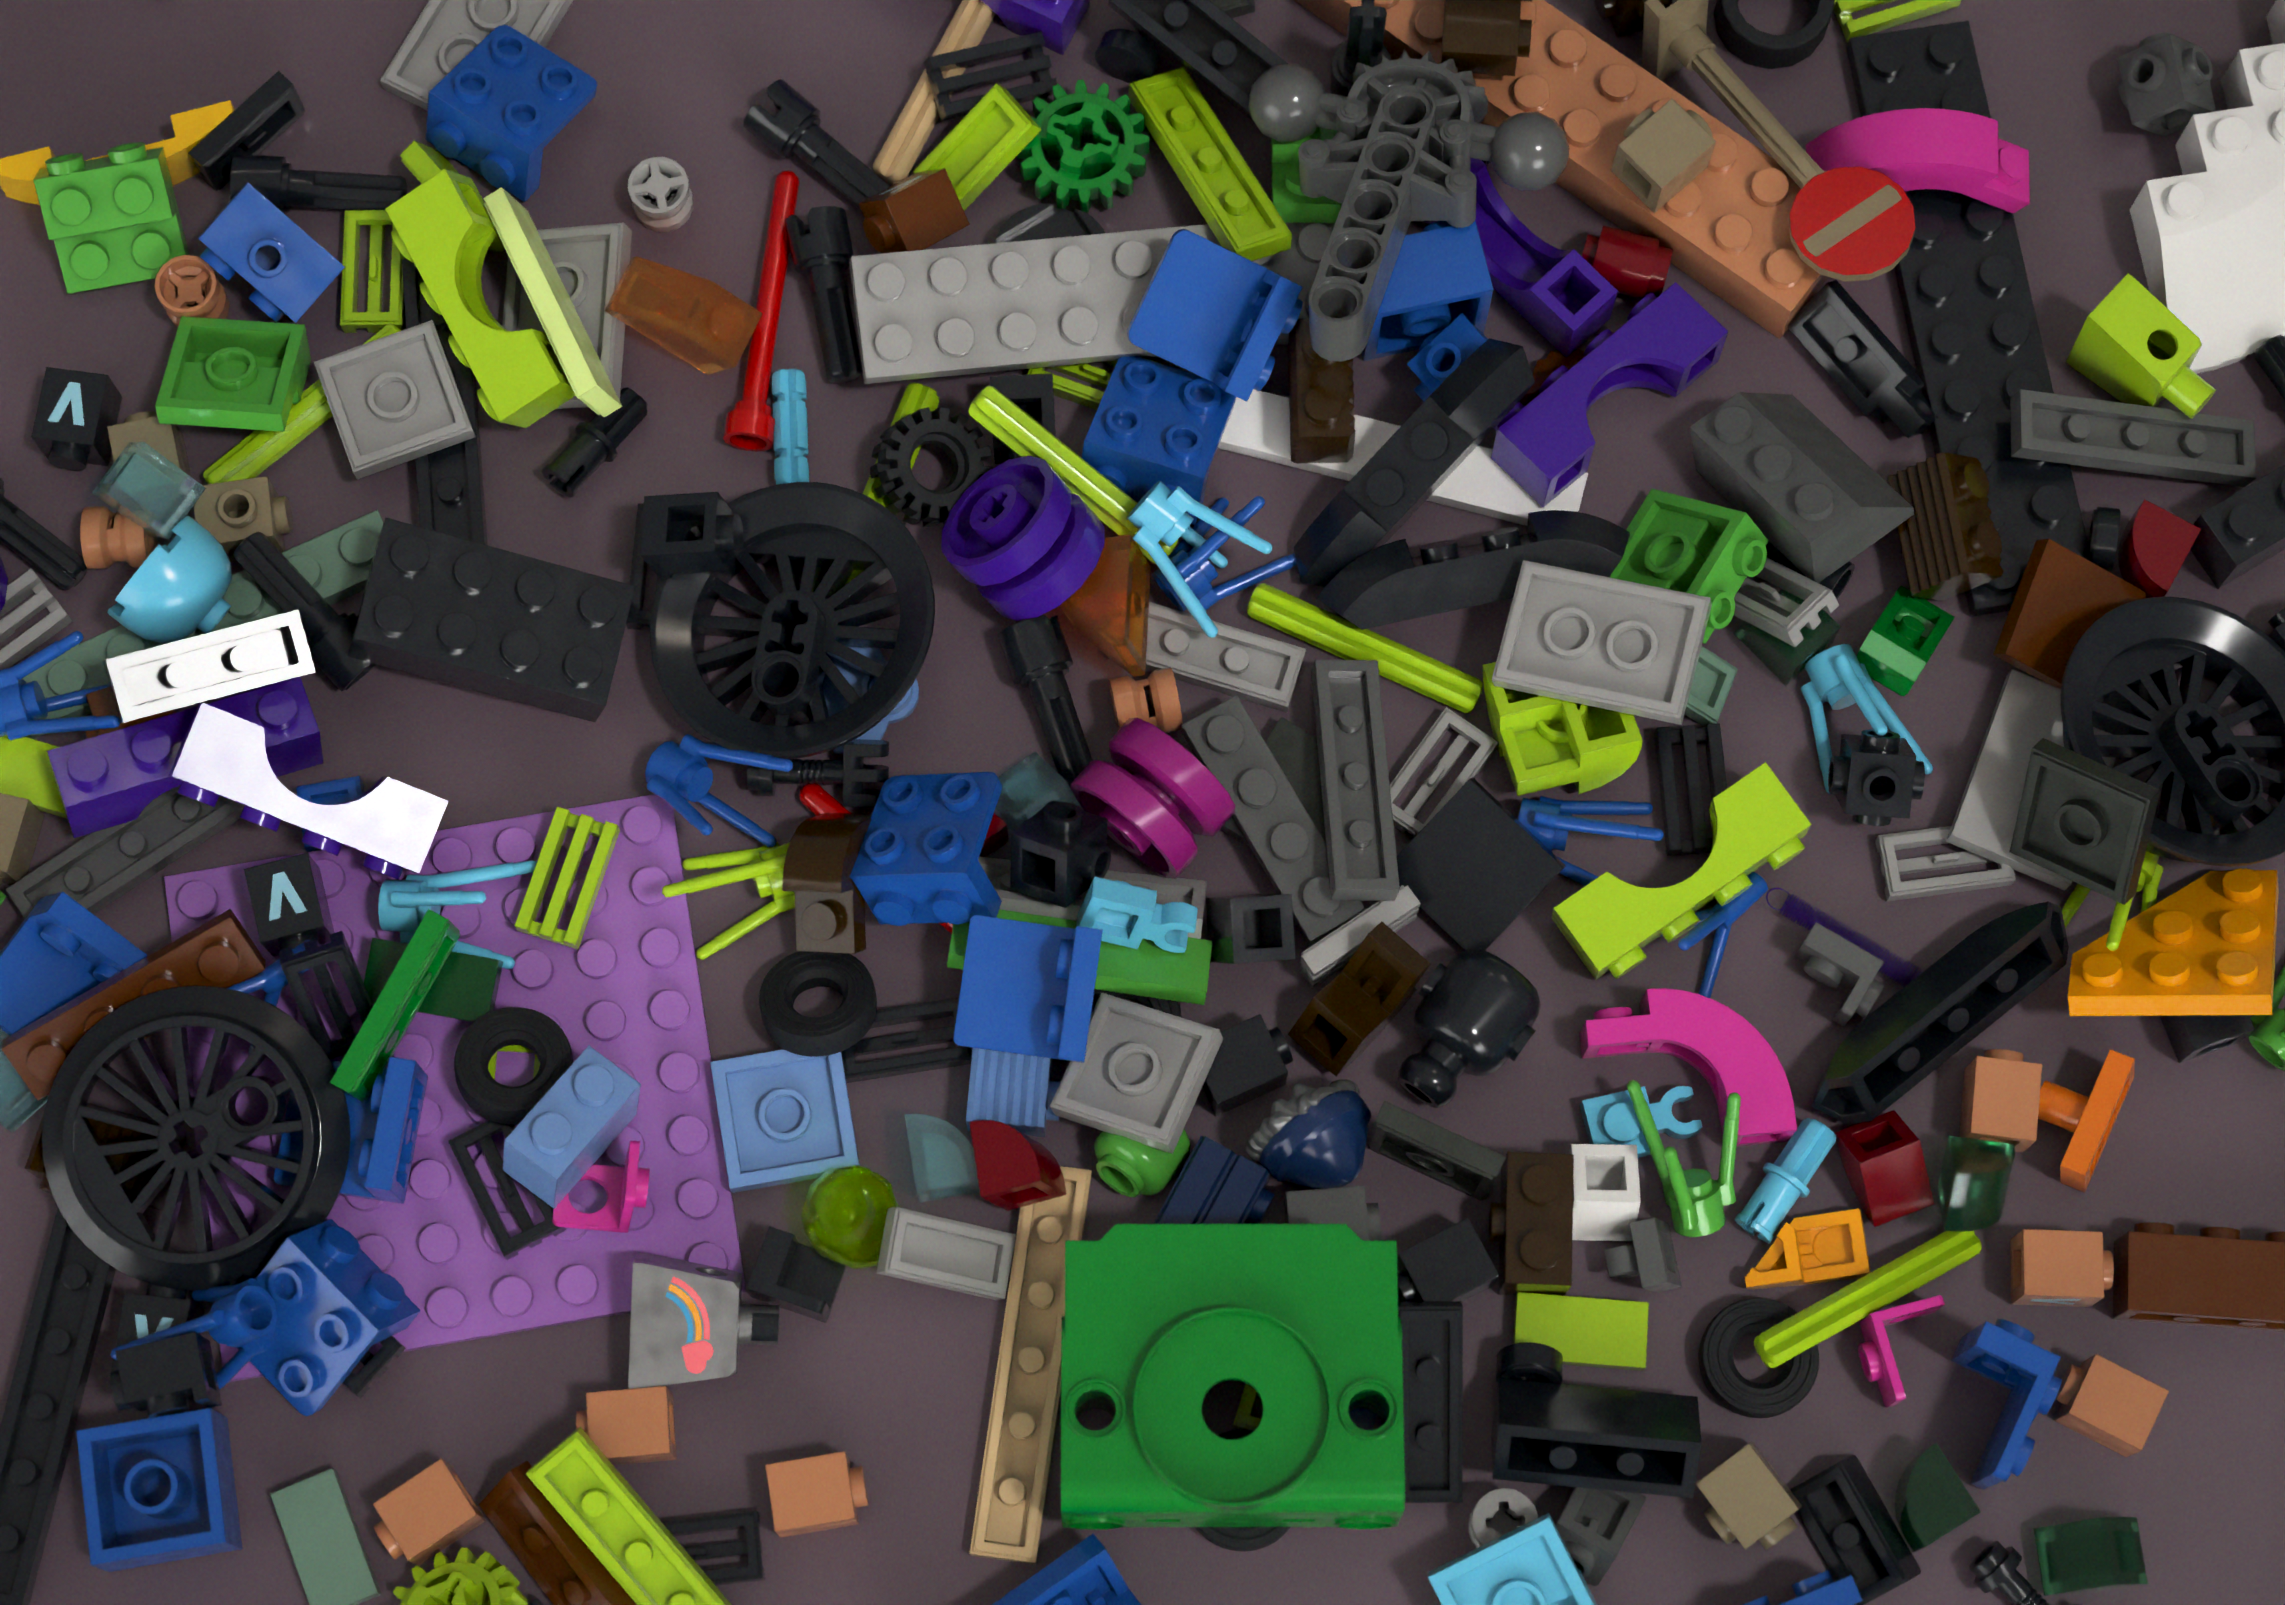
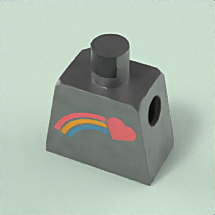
M637 1253L633 1261L628 1389L658 1387L736 1375L739 1361V1344L778 1345L780 1305L741 1304L742 1274L739 1272L649 1253Z

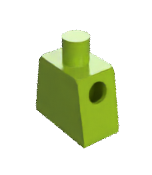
M2129 273L2087 316L2066 360V363L2122 403L2156 407L2166 398L2190 419L2199 413L2216 392L2215 388L2190 369L2193 360L2202 346L2199 337Z

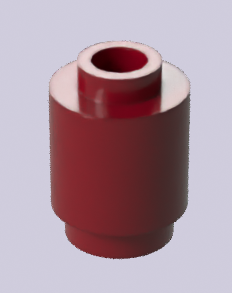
M1603 225L1600 237L1587 235L1582 257L1615 287L1618 293L1642 299L1646 294L1654 293L1657 297L1662 294L1673 249L1659 246L1660 239Z

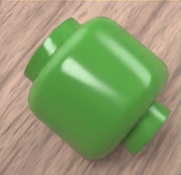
M1184 1129L1173 1154L1124 1136L1101 1131L1094 1141V1154L1098 1161L1096 1170L1107 1185L1127 1197H1136L1139 1194L1156 1195L1166 1187L1189 1157L1190 1139Z

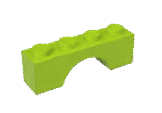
M444 168L385 208L395 226L391 235L398 250L407 260L414 262L424 280L420 283V290L424 299L446 321L452 333L448 337V341L453 353L464 366L471 368L481 387L477 390V396L484 410L496 421L527 428L573 398L575 394L545 332L532 328L508 331L497 322L489 311L483 296L481 275L485 255L498 233L472 178Z
M1766 762L1712 799L1708 809L1713 837L1711 852L1703 866L1691 877L1668 887L1644 888L1626 883L1606 871L1553 908L1552 920L1595 980L1609 971L1615 979L1627 974L1647 958L1642 948L1661 935L1665 937L1668 943L1676 940L1700 922V919L1694 912L1713 899H1716L1721 907L1728 904L1753 885L1748 878L1749 874L1767 862L1773 870H1776L1806 848L1800 839L1806 836L1812 824Z

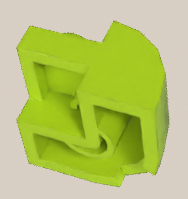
M1496 662L1483 665L1484 693L1494 740L1499 742L1497 746L1499 757L1504 756L1517 796L1570 783H1575L1578 794H1582L1602 787L1623 775L1637 761L1643 739L1634 715L1494 686L1492 681Z

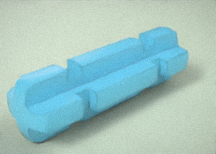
M800 369L776 370L772 375L773 401H775L772 404L773 418L775 419L773 443L775 456L778 457L774 459L776 485L809 482L808 458L805 457L808 455L806 402H804L807 399L805 374Z

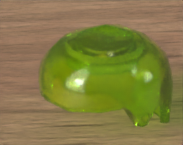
M848 1165L828 1169L810 1185L806 1193L801 1221L809 1243L819 1255L844 1267L852 1269L878 1266L888 1208L899 1207L894 1196L892 1184L886 1178L866 1167Z

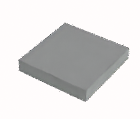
M433 320L314 362L349 463L357 480L476 437Z
M1101 993L1090 1018L1085 1062L1070 1061L1050 1108L1056 1116L1110 1134L1124 1136L1144 1145L1173 1154L1223 1041L1222 1034L1219 1029Z

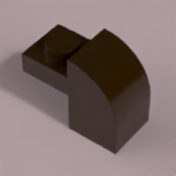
M821 814L803 821L793 834L784 863L783 891H795L797 951L855 954L866 950L865 900L851 879L850 874L870 825L872 814Z
M1380 922L1368 933L1342 972L1314 996L1288 1035L1337 1077L1375 1040L1405 1006L1417 990L1415 988L1416 984L1431 964L1384 922Z

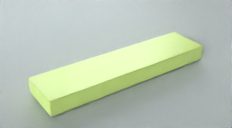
M499 188L484 198L485 203L483 204L575 396L597 415L606 417L621 408L622 404L528 210L505 189Z

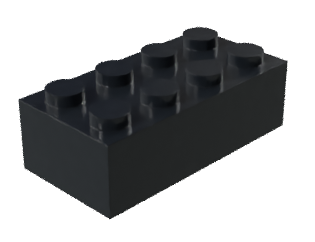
M385 517L376 544L347 656L596 722L607 703L635 586Z

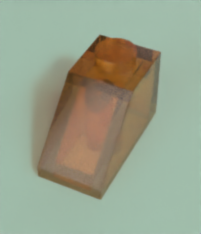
M638 256L631 258L605 309L610 315L707 375L736 367L763 314L711 280Z
M1129 534L1105 538V546L1095 569L1081 588L1056 608H1062L1081 635L1130 675L1136 677L1145 675L1151 566Z

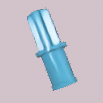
M1804 1119L1774 1164L1766 1163L1764 1165L1765 1177L1741 1213L1737 1214L1734 1219L1735 1222L1753 1236L1758 1232V1238L1761 1241L1770 1243L1774 1238V1233L1799 1196L1807 1198L1810 1190L1806 1185L1836 1142L1835 1133L1818 1120Z

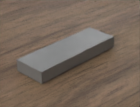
M1125 596L1107 650V659L1150 672L1171 667L1176 680L1233 697L1237 695L1240 699L1288 712L1305 659V648L1215 621L1213 623L1218 629V634L1216 637L1211 638L1205 634L1191 614L1132 596Z

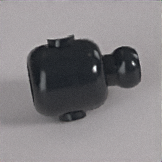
M1478 948L1468 949L1456 955L1447 966L1440 963L1418 993L1423 999L1415 1011L1414 1022L1417 1034L1425 1045L1419 1053L1409 1055L1401 1063L1398 1071V1081L1409 1093L1433 1108H1439L1448 1104L1454 1098L1457 1091V1079L1463 1071L1475 1076H1486L1499 1070L1508 1058L1515 1062L1526 1043L1536 1032L1531 1026L1536 1021L1540 1011L1538 991L1517 969L1485 950Z

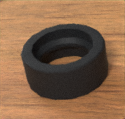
M1717 0L1714 9L1717 34L1729 52L1747 64L1767 69L1791 67L1811 56L1824 39L1835 0H1806L1810 9L1807 22L1800 30L1783 35L1761 32L1747 23L1739 12V0Z

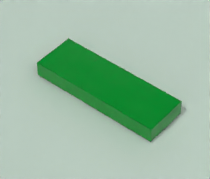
M429 909L427 910L330 1081L332 1085L361 1102L368 1100L377 1075L384 1072L389 1062V1057L393 1056L460 937V930L447 918Z

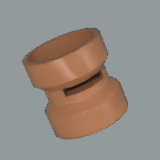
M182 255L172 258L161 267L156 275L154 285L156 295L162 306L166 309L170 320L177 328L181 316L227 318L230 306L227 293L219 282L215 271L207 262L198 256ZM187 304H198L197 306L193 307L187 306Z
M129 505L124 512L113 513L105 506L85 507L81 516L80 540L86 567L88 569H109L115 561L127 562L134 568L140 567L158 546L157 524L152 506Z
M1171 667L1154 670L1146 679L1133 680L1129 676L1109 679L1117 731L1129 718L1142 719L1165 733L1181 730L1183 724L1181 707ZM1144 690L1149 691L1153 717H1149Z

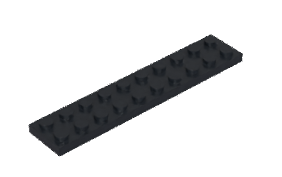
M1969 20L1852 37L1849 39L1846 51L1861 117L1891 110L1937 108L1970 112L1991 118ZM1938 189L1905 191L1914 207L1916 228L1907 255L1894 269L1917 374L1925 384L1921 388V392L1928 400L1932 411L1939 417L1929 427L1935 455L1946 452L1969 456L1980 461L1982 464L1981 468L1984 470L1989 481V493L1987 495L1989 501L1987 506L1992 511L1989 517L1994 522L1993 527L1997 530L2002 543L2000 554L2002 560L1999 564L2004 570L2002 577L1965 592L1970 616L2010 611L2036 540L2049 538L2087 560L2089 555L2088 541L2070 464L2011 457L2010 398L2020 389L2054 394L2016 225L2012 213L1957 192Z

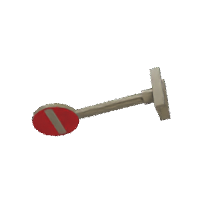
M1647 0L1644 5L1641 67L1661 81L1683 67L1689 71L1694 70L1801 188L1795 197L1789 213L1790 241L1801 260L1820 275L1844 282L1870 280L1891 271L1907 255L1916 228L1914 207L1903 188L1884 173L1860 166L1833 168L1829 171L1822 170L1715 52V44L1706 35L1708 0H1678L1667 8L1659 0Z

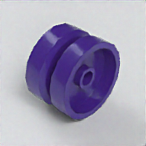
M1024 456L1007 460L992 468L966 489L951 509L943 527L941 550L948 562L968 582L976 585L981 595L1001 616L1019 621L1037 618L1060 606L1081 588L1097 566L1105 546V527L1090 507L1078 495L1072 494L1065 481L1044 459Z

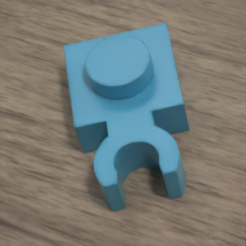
M1094 876L1078 912L1076 926L1103 929L1101 941L1138 949L1142 939L1154 941L1159 948L1165 951L1185 953L1188 932L1194 933L1196 930L1198 908L1184 902L1157 904V891L1133 886L1124 881H1112Z
M1645 1086L1641 1087L1659 1134L1665 1133L1675 1139H1687L1693 1137L1703 1127L1701 1120L1682 1123L1676 1120L1672 1114V1105L1691 1100L1694 1095L1692 1087H1674L1665 1093L1660 1102L1653 1104L1649 1103ZM1628 1090L1582 1100L1579 1106L1589 1144L1637 1145L1638 1158L1651 1155Z

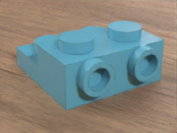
M1549 1513L1428 1572V1579L1442 1605H1597L1580 1569H1577Z

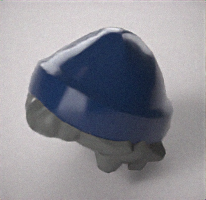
M1336 1080L1330 1083L1329 1086L1316 1089L1296 1083L1292 1088V1096L1289 1101L1279 1098L1273 1102L1271 1117L1263 1119L1260 1128H1257L1250 1135L1245 1148L1249 1157L1260 1162L1279 1182L1289 1181L1311 1189L1341 1187L1351 1183L1361 1172L1367 1143L1368 1124L1372 1113L1360 1096L1359 1087L1351 1080Z

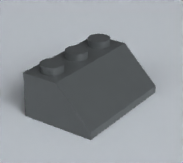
M1738 392L1689 427L1696 471L1736 510L1746 512L1765 537L1807 578L1817 583H1820L1914 515L1913 506L1792 394Z

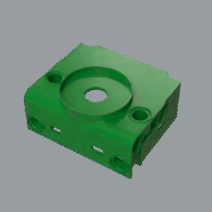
M1115 1224L1099 1241H1065V1316H1062L1061 1329L1062 1527L1085 1530H1106L1123 1527H1338L1344 1529H1384L1397 1527L1404 1513L1405 1506L1401 1317L1398 1316L1397 1240H1362L1346 1224ZM1226 1380H1238L1250 1385L1258 1393L1263 1406V1416L1256 1430L1250 1435L1237 1440L1224 1439L1214 1434L1207 1427L1202 1416V1402L1205 1395L1214 1385ZM1359 1408L1368 1409L1380 1418L1383 1426L1375 1430L1361 1429L1352 1422L1349 1412ZM1090 1409H1102L1114 1417V1420L1108 1427L1097 1431L1086 1429L1077 1419L1082 1413Z

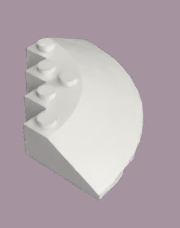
M2276 0L2266 16L2273 45L2240 49L2223 76L2221 84L2228 110L2193 115L2175 146L2183 175L2147 180L2130 208L2149 292L2198 336L2202 343L2199 352L2190 366V369L2196 374L2216 370L2244 360L2247 355L2256 352L2258 347L2270 338L2277 335L2285 336V0Z

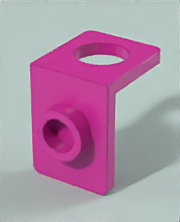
M630 1140L624 1167L593 1164L579 1180L595 1181L605 1189L607 1202L601 1210L595 1213H582L571 1205L567 1194L555 1209L553 1208V1224L557 1227L628 1233L634 1207L645 1208L647 1202L649 1168L638 1167L640 1141Z
M1942 1295L1870 1313L1859 1322L1865 1341L1858 1344L1860 1363L1869 1382L1877 1381L1886 1408L1899 1404L1906 1399V1395L1884 1326L1935 1313L1945 1305Z

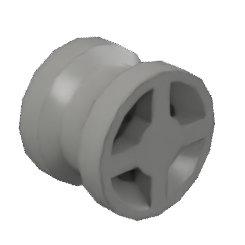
M651 157L641 161L632 170L628 179V193L637 220L645 228L655 232H671L682 227L689 220L693 211V194L690 190L689 179L684 168L675 160L667 157ZM671 195V198L666 201V197Z
M1500 1488L1489 1491L1479 1499L1469 1515L1468 1531L1471 1542L1478 1548L1537 1519L1538 1515L1535 1506L1526 1495L1515 1489Z

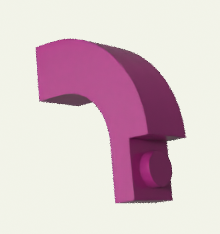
M1937 108L1891 110L1847 121L1831 128L1806 144V152L1824 171L1840 167L1860 166L1884 173L1900 185L1904 191L1938 189L1957 192L2012 214L2030 204L2029 150L1998 138V121L1986 116Z
M1657 988L1645 991L1639 1002L1641 1015L1633 1016L1632 1008L1613 1007L1594 1012V1020H1585L1579 1032L1582 1059L1639 1053H1663L1680 1058L1698 1070L1706 1079L1715 1095L1722 1138L1728 1096L1733 1092L1738 1093L1741 1097L1737 1147L1788 1142L1797 1131L1791 1088L1776 1053L1760 1032L1731 1008L1697 993Z

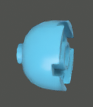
M189 515L172 529L177 535L168 546L165 544L161 546L159 544L116 597L115 601L118 603L107 611L111 617L125 628L146 640L160 643L175 642L185 639L197 628L205 634L210 633L232 607L223 599L232 581L231 562L222 544Z

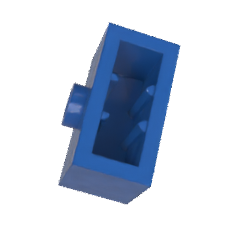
M248 182L244 184L198 237L207 246L200 257L227 281L236 272L256 288L248 299L276 323L284 314L296 323L345 268L344 265Z

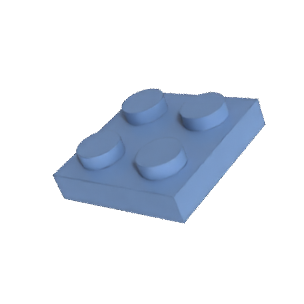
M782 1049L710 1062L729 1187L732 1193L861 1171L841 1052L827 1056L810 1057L797 1055Z

